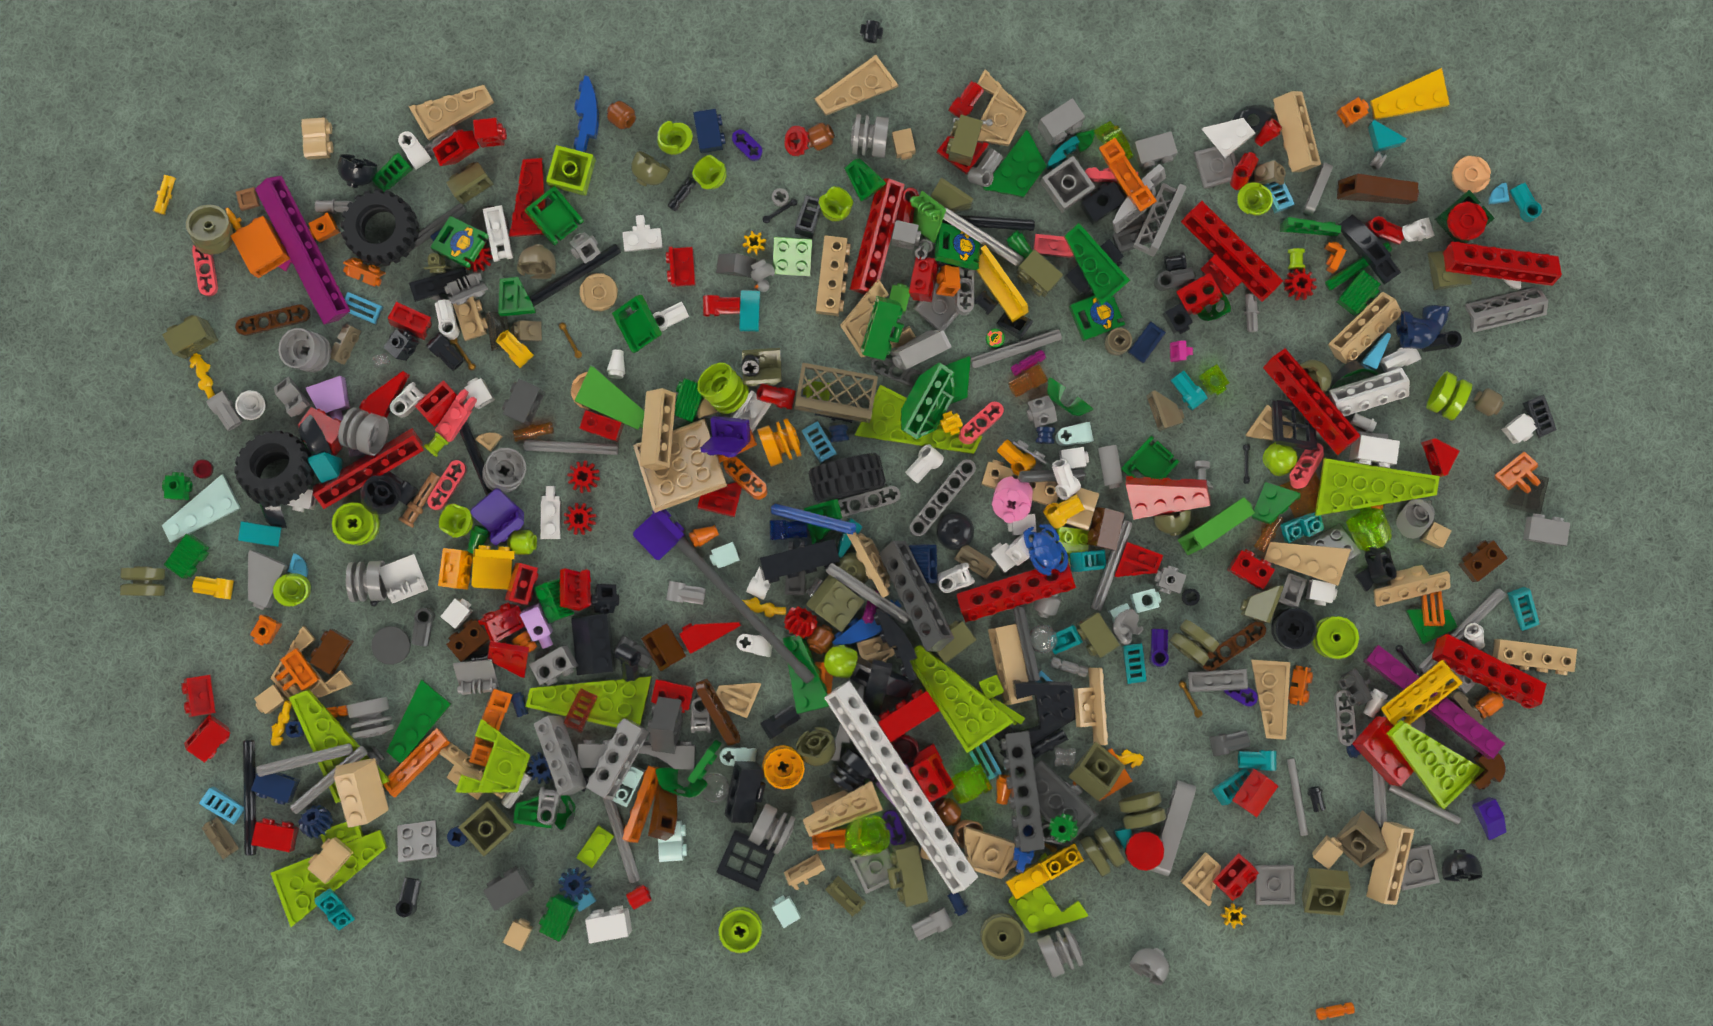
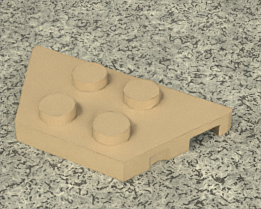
M856 532L853 535L847 534L857 551L856 556L861 563L863 562L866 568L867 576L873 580L882 598L890 594V591L887 589L891 583L890 576L882 563L879 551L873 540L862 533L858 535Z
M964 826L965 857L974 871L1002 879L1011 868L1017 865V861L1013 860L1014 841Z

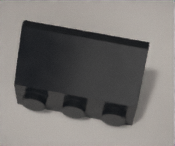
M610 614L571 618L575 660L578 664L576 667L577 675L614 672L615 662Z

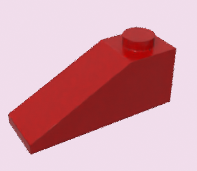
M402 371L371 393L366 399H363L359 409L368 411L369 414L372 413L386 417L387 419L391 412V402L401 393L410 375Z
M740 622L695 624L694 626L690 623L681 628L683 632L679 633L689 653L692 654L742 625Z

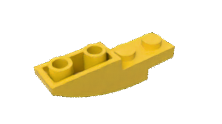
M1075 843L1024 869L1023 873L1006 881V884L1014 898L1018 899L1048 880L1056 878L1083 862L1084 859Z

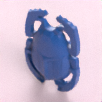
M1040 524L1039 528H1044L1040 533L1031 532L1034 530V527L1026 529L1023 532L1024 541L1028 549L1032 548V550H1029L1030 559L1038 572L1044 575H1051L1052 569L1063 572L1068 565V555L1061 542L1056 543V541H1059V536L1052 525ZM1046 531H1049L1053 537L1046 533ZM1030 535H1033L1032 543L1029 541ZM1062 553H1063V562H1062V564H1060L1061 557H1062Z

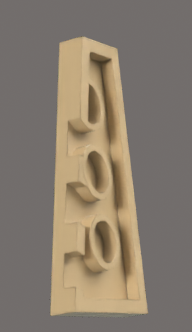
M875 55L816 97L815 102L827 116L897 88L898 84L877 55Z
M481 85L461 91L458 94L443 96L441 99L426 101L420 105H412L409 108L425 136L430 141L447 131L451 126H456L495 102L486 87Z
M1270 542L1264 560L1339 586L1351 549Z

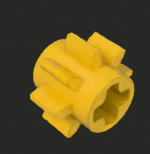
M751 231L749 237L744 235L747 243L742 245L743 247H748L747 254L753 251L757 256L759 250H765L762 244L766 243V239H760L761 232L755 235ZM757 239L758 246L754 245L753 247H751L750 241H755Z
M952 411L944 413L942 415L944 419L940 420L944 433L950 432L951 436L959 433V427H962L963 424L958 413L952 414Z
M1231 903L1229 908L1224 906L1226 911L1220 914L1221 917L1226 918L1224 924L1228 925L1231 923L1233 929H1235L1236 924L1243 925L1241 922L1242 918L1246 917L1245 914H1241L1243 908L1239 906L1236 909L1234 903ZM1232 912L1236 913V919L1231 918L1230 914Z

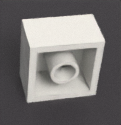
M1361 435L1351 445L1349 461L1390 468L1391 465L1397 464L1400 441Z
M623 905L612 907V910L604 912V909L594 910L585 920L589 944L628 937L632 932L629 909H623Z

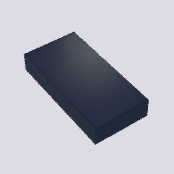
M1150 321L1128 353L1141 363H1144L1166 332Z

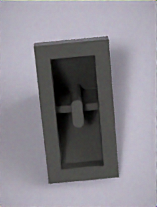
M738 253L719 254L716 273L751 278L753 270L751 265L756 262V259Z

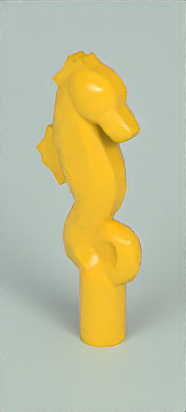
M195 353L190 358V368H194L196 365V375L201 379L198 382V387L204 390L208 399L215 395L212 389L213 381L211 377L206 375V372H209L210 365L201 358L202 355Z
M756 597L751 598V600L742 599L753 612H764V615L768 618L773 617L775 614L786 615V607H776L770 602L761 605Z
M288 700L284 701L282 711L278 715V723L271 726L272 746H279L284 740L281 736L285 731V723H288L290 720L289 713L292 706Z
M1127 749L1121 753V756L1117 755L1120 762L1124 765L1133 762L1131 764L1132 768L1140 766L1144 760L1140 753H1131Z

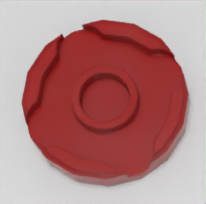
M1470 202L1456 205L1450 211L1447 219L1449 231L1453 236L1466 241L1479 237L1484 232L1487 224V216L1483 208L1476 203Z
M1140 831L1134 833L1125 845L1126 859L1138 870L1148 871L1154 869L1161 863L1164 857L1163 843L1158 836L1151 832Z

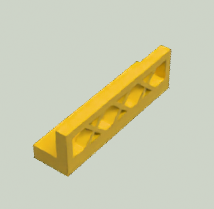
M984 245L981 247L982 254L978 262L979 269L976 271L1010 320L1014 322L1029 312L1028 304L990 250Z
M1441 660L1381 709L1394 726L1402 717H1406L1404 722L1410 725L1463 684V682L1453 673L1447 663ZM1453 678L1455 680L1450 685H1445L1450 679ZM1438 692L1436 696L1430 698L1431 694ZM1422 704V707H1420L1417 710H1414V708L1417 705Z

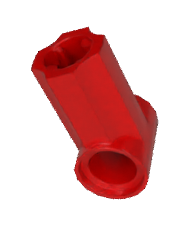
M971 81L961 96L954 100L948 111L960 118V115H970L973 106L982 96L984 90L980 85Z
M1252 152L1243 154L1238 165L1234 168L1230 185L1233 189L1240 190L1244 185L1248 184V180L1259 162L1256 154Z
M904 188L896 220L912 223L915 207H912L910 201L908 202L905 199V194L909 192L911 197L919 196V193L914 188Z
M1375 217L1365 225L1375 236L1394 244L1400 245L1404 239L1402 227L1386 221L1383 217ZM1374 222L1379 225V231L1373 228Z
M703 296V316L740 314V297Z
M760 384L756 396L759 401L792 410L796 391Z
M639 885L633 891L626 894L633 910L652 901L651 892L645 885Z

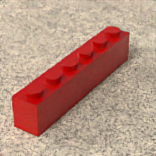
M411 428L384 444L383 448L375 456L367 454L341 469L338 478L314 485L313 495L322 508L325 509L361 488L368 478L374 475H383L424 451L423 442L415 430Z

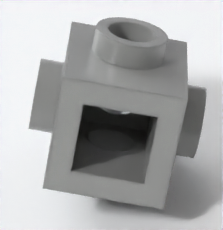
M585 232L575 235L572 241L569 242L572 247L570 250L576 260L579 258L584 263L591 261L601 253L597 248L599 244L594 236H589Z
M1049 396L1028 402L1029 410H1026L1028 420L1033 421L1035 428L1057 421L1055 406Z
M1168 565L1167 568H1161V571H1157L1154 581L1157 582L1156 586L1160 587V592L1169 595L1171 592L1179 594L1181 593L1186 575L1179 573L1178 568ZM1168 577L1171 578L1170 583L1167 581Z

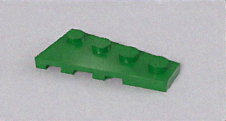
M1079 223L1064 236L1101 307L1123 288L1130 279Z
M795 635L783 638L786 648L815 676L806 684L788 664L797 714L830 707L824 699L828 695L827 687L820 678L819 669L812 660L813 656L805 638L796 637Z
M424 680L420 681L386 751L400 764L411 754L451 705L447 699Z

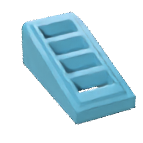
M1277 182L1263 185L1272 193V209L1274 214L1295 205L1285 182L1280 185L1279 189L1274 191L1271 188L1278 186ZM1280 192L1283 193L1282 196H1279V197H1276V198H1275V196H1274V195L1277 194V193H1280ZM1285 199L1286 202L1278 204L1277 201Z
M1386 333L1381 336L1361 363L1376 370L1391 334Z
M818 421L801 430L820 464L837 455ZM816 428L819 430L817 433L811 435L810 437L807 434ZM822 435L823 438L814 443L811 441L817 436ZM824 441L826 442V445L816 449L815 446ZM826 448L830 449V451L820 456L819 453Z
M215 787L209 788L199 802L200 805L233 825L244 811L242 805ZM213 795H215L216 797L214 798L212 803H210L209 800ZM219 800H223L220 806L217 808L216 805L219 802ZM227 803L230 804L224 813L222 810L224 809ZM234 807L237 808L232 817H230L229 814Z

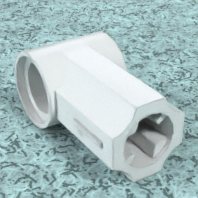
M439 300L435 303L439 331L446 339L454 340L459 336L460 329L457 326L453 305L450 300ZM448 326H453L450 332H445Z
M680 302L661 312H655L653 317L655 320L659 317L665 319V323L659 326L660 330L664 331L668 327L688 318L689 315L683 303Z
M1399 348L1397 349L1398 351L1382 358L1380 364L1386 373L1403 366H1408L1422 358L1417 349Z
M929 444L921 448L918 453L919 458L905 472L916 483H919L931 469L938 468L943 462V455Z
M1067 459L1056 460L1052 463L1058 483L1055 491L1061 499L1067 500L1081 489V484L1073 476Z
M760 566L755 577L753 576L746 592L764 600L771 584L768 580L763 581Z

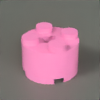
M1006 477L999 481L992 500V507L996 515L1006 523H1013L1014 521L1024 519L1031 509L1033 499L1032 487L1028 482L1022 483L1019 479L1013 477Z

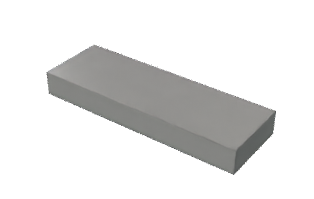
M1247 669L1188 672L1189 692L1248 689Z

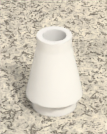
M612 350V356L606 371L609 378H623L625 374L624 351Z
M1477 623L1467 625L1464 636L1473 647L1479 650L1485 647L1483 627Z
M1376 688L1370 691L1373 699L1367 702L1363 712L1372 718L1388 701V695Z

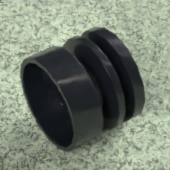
M1288 609L1280 612L1274 618L1271 625V634L1275 642L1281 647L1301 649L1308 646L1314 640L1316 623L1307 611ZM1291 624L1293 627L1297 628V630L1294 631V635L1292 632H1288V628L1291 627Z
M849 748L841 757L846 767L835 766V769L841 774L838 775L832 771L829 775L840 788L848 793L865 785V778L873 782L876 779L865 759Z

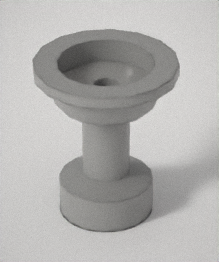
M1203 460L1195 461V469H1198V479L1206 480V470L1210 468V462ZM1207 480L1208 489L1212 490L1213 486L1211 485L1210 481Z

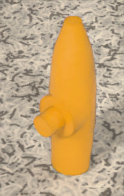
M227 207L226 214L235 230L241 228L240 221L242 219L240 217L237 219L234 213Z

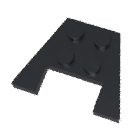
M1013 681L1016 699L1035 696L1038 726L1020 731H1029L1031 746L1076 719L1073 688L1070 682L1046 681V683H1037L1036 681Z

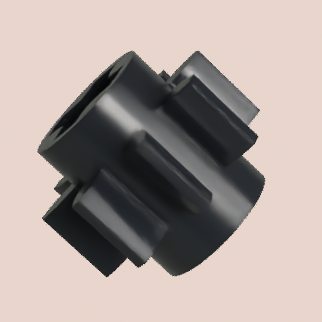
M867 20L866 25L861 24L860 36H863V41L877 43V39H882L883 28L880 27L879 22Z

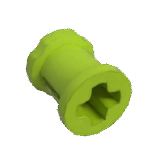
M1293 248L1288 250V254H1290L1288 270L1296 268L1301 270L1305 268L1303 264L1305 249Z
M436 432L435 437L428 444H425L424 447L437 457L438 452L445 445H448L449 442Z

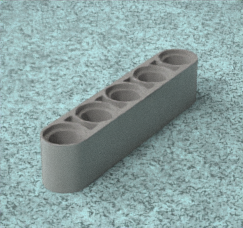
M969 459L963 460L910 524L912 535L920 537L931 527L974 474L976 466L973 461ZM969 464L972 467L971 473H963L962 465ZM953 478L958 479L960 482V486L956 489L952 488L949 484V481ZM938 494H946L948 501L940 503L937 500ZM927 508L935 510L936 515L934 518H928L925 515ZM921 523L924 527L923 532H914L913 525Z
M1179 780L1175 782L1174 786L1176 788L1172 791L1169 801L1170 807L1166 810V819L1163 820L1164 826H1161L1158 836L1164 846V857L1156 868L1149 870L1167 877L1171 872L1196 792L1195 785Z

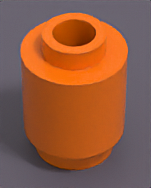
M1490 691L1477 701L1474 707L1481 713L1480 717L1482 719L1489 718L1504 706L1502 703L1504 699L1498 692L1493 693Z

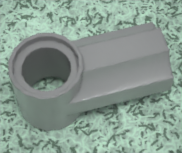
M989 149L978 167L974 166L969 170V182L984 187L990 186L993 181V172L1003 159L1001 154L993 149Z
M222 390L206 402L212 412L218 415L227 431H230L241 425L243 421L233 408L232 400L229 401L227 398L228 394Z
M669 581L666 600L703 605L706 589Z
M945 907L939 908V911L936 913L933 911L928 917L911 925L919 941L935 932H942L953 925Z

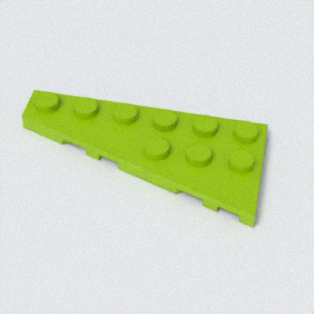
M881 384L874 397L870 423L861 422L854 435L916 446L929 444L936 449L969 454L975 453L983 437L980 436L972 444H964L959 439V433L952 436L950 432L944 433L941 424H939L935 431L919 439L913 438L901 430V408L907 398ZM970 431L969 433H965L964 436H965V437L971 436L972 433H973V431Z
M1325 458L1323 459L1315 516L1436 496L1440 476Z
M923 645L914 648L917 658L910 661L913 670L967 753L1015 722L1013 718L933 653L926 651Z
M652 676L639 677L636 681L629 682L624 679L534 687L529 690L526 707L617 728L623 718L641 726Z
M309 689L289 697L313 752L349 743L352 745L353 752L360 747ZM349 755L318 762L324 777ZM365 755L360 761L368 760L370 758L368 755ZM378 767L382 784L389 782L390 780L387 775ZM334 782L329 786L335 802L338 803L341 801L336 783Z
M1402 720L1387 733L1442 809H1445L1484 771L1483 768Z
M381 830L345 843L353 851V854L326 884L307 869L310 865L308 862L312 857L271 872L290 927H293L317 907L314 901L316 897L330 888L335 892L388 848Z

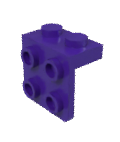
M713 416L711 418L712 437L700 449L702 453H707L708 455L736 456L751 441L749 420Z
M495 488L471 508L470 511L471 515L491 532L490 541L495 546L500 542H505L514 530H519L524 524V512L499 488Z
M666 509L656 513L652 511L653 514L633 532V536L656 560H660L679 540L686 536L683 533L685 529L677 521L674 523L670 519L672 515Z

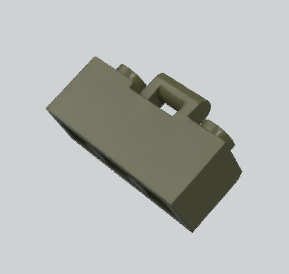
M912 841L892 846L890 860L892 865L895 864L896 867L887 869L890 888H899L897 891L899 902H902L906 907L929 902L918 845ZM897 872H898V874H899V879H900L899 882H897V878H896V873H897Z

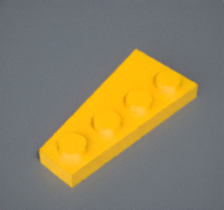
M1442 68L1371 100L1373 119L1378 120L1450 105Z

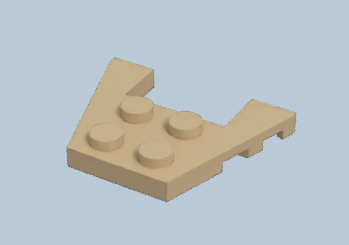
M984 70L977 84L984 91L992 94L993 97L981 120L991 119L993 125L987 126L982 124L978 142L1009 146L1027 111L1002 88L998 81L991 77L987 70Z
M879 279L840 325L861 358L865 357L860 349L876 296L885 298L889 295ZM907 326L902 330L899 343L890 341L892 348H899L916 338L910 326Z
M305 626L300 629L286 655L295 648L302 652L316 640ZM280 662L271 679L290 701V696L300 693L302 690L296 683L284 691L282 687L285 683L291 681L293 677L288 674L284 679L276 680L275 677L286 669L283 663ZM312 667L320 680L308 689L318 699L348 687L353 682L342 670L325 682Z

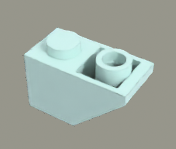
M632 764L612 801L627 807L643 778L645 770Z

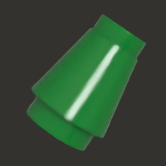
M1018 230L1006 239L1009 243L1008 246L1025 259L1033 252L1023 233H1019Z
M474 525L470 532L467 551L473 554L474 549H479V545H484L489 537V530L483 526Z

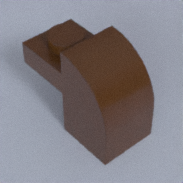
M1479 752L1473 759L1484 771L1471 785L1474 789L1481 790L1491 784V779L1500 783L1505 775L1506 766L1499 753L1494 759H1487Z

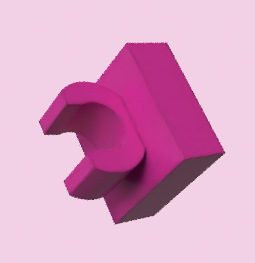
M1186 341L1170 343V362L1184 361L1186 356L1193 355V347H1186Z

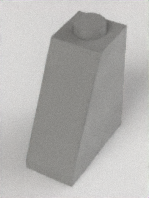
M928 330L892 351V360L897 368L908 369L952 346L944 330Z
M249 550L248 600L253 602V606L262 610L264 608H271L275 600L273 595L274 584L278 578L287 573L289 565L255 550Z

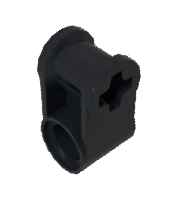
M1386 546L1368 548L1365 552V559L1372 581L1379 585L1395 579L1397 572L1389 548Z

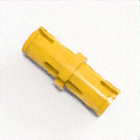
M168 175L163 176L160 191H157L156 194L158 197L153 212L166 214L169 199H172L173 196L171 192L176 178Z

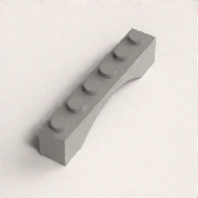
M583 740V743L578 744L580 768H597L598 761L607 750V744L610 740H603V743H595V740ZM645 740L639 751L641 754H648L665 761L674 769H695L696 745H691L692 741H680V745L676 747L675 754L652 751L651 743Z

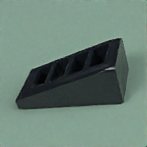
M805 196L795 225V234L813 239L821 214L818 198ZM810 203V204L816 205V206H818V207H817V209H816V208L807 206V204ZM805 211L815 213V216L805 213ZM803 218L812 220L813 222L810 223L807 221H803Z
M1544 394L1522 403L1527 415L1535 422L1534 425L1537 428L1535 432L1538 438L1557 430ZM1539 403L1540 407L1534 409L1533 405ZM1543 411V414L1536 416V412ZM1546 417V421L1538 422L1539 419ZM1549 424V428L1541 431L1540 427Z

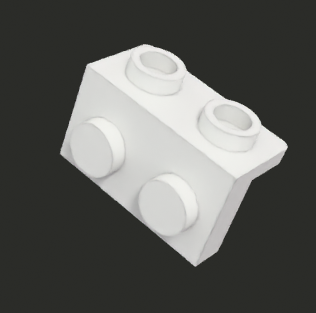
M751 390L745 403L739 410L737 409L733 412L730 418L749 420V427L754 432L771 406V403L757 400L756 393Z

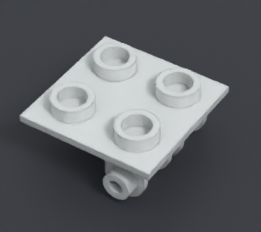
M414 554L380 567V576L392 604L429 590Z

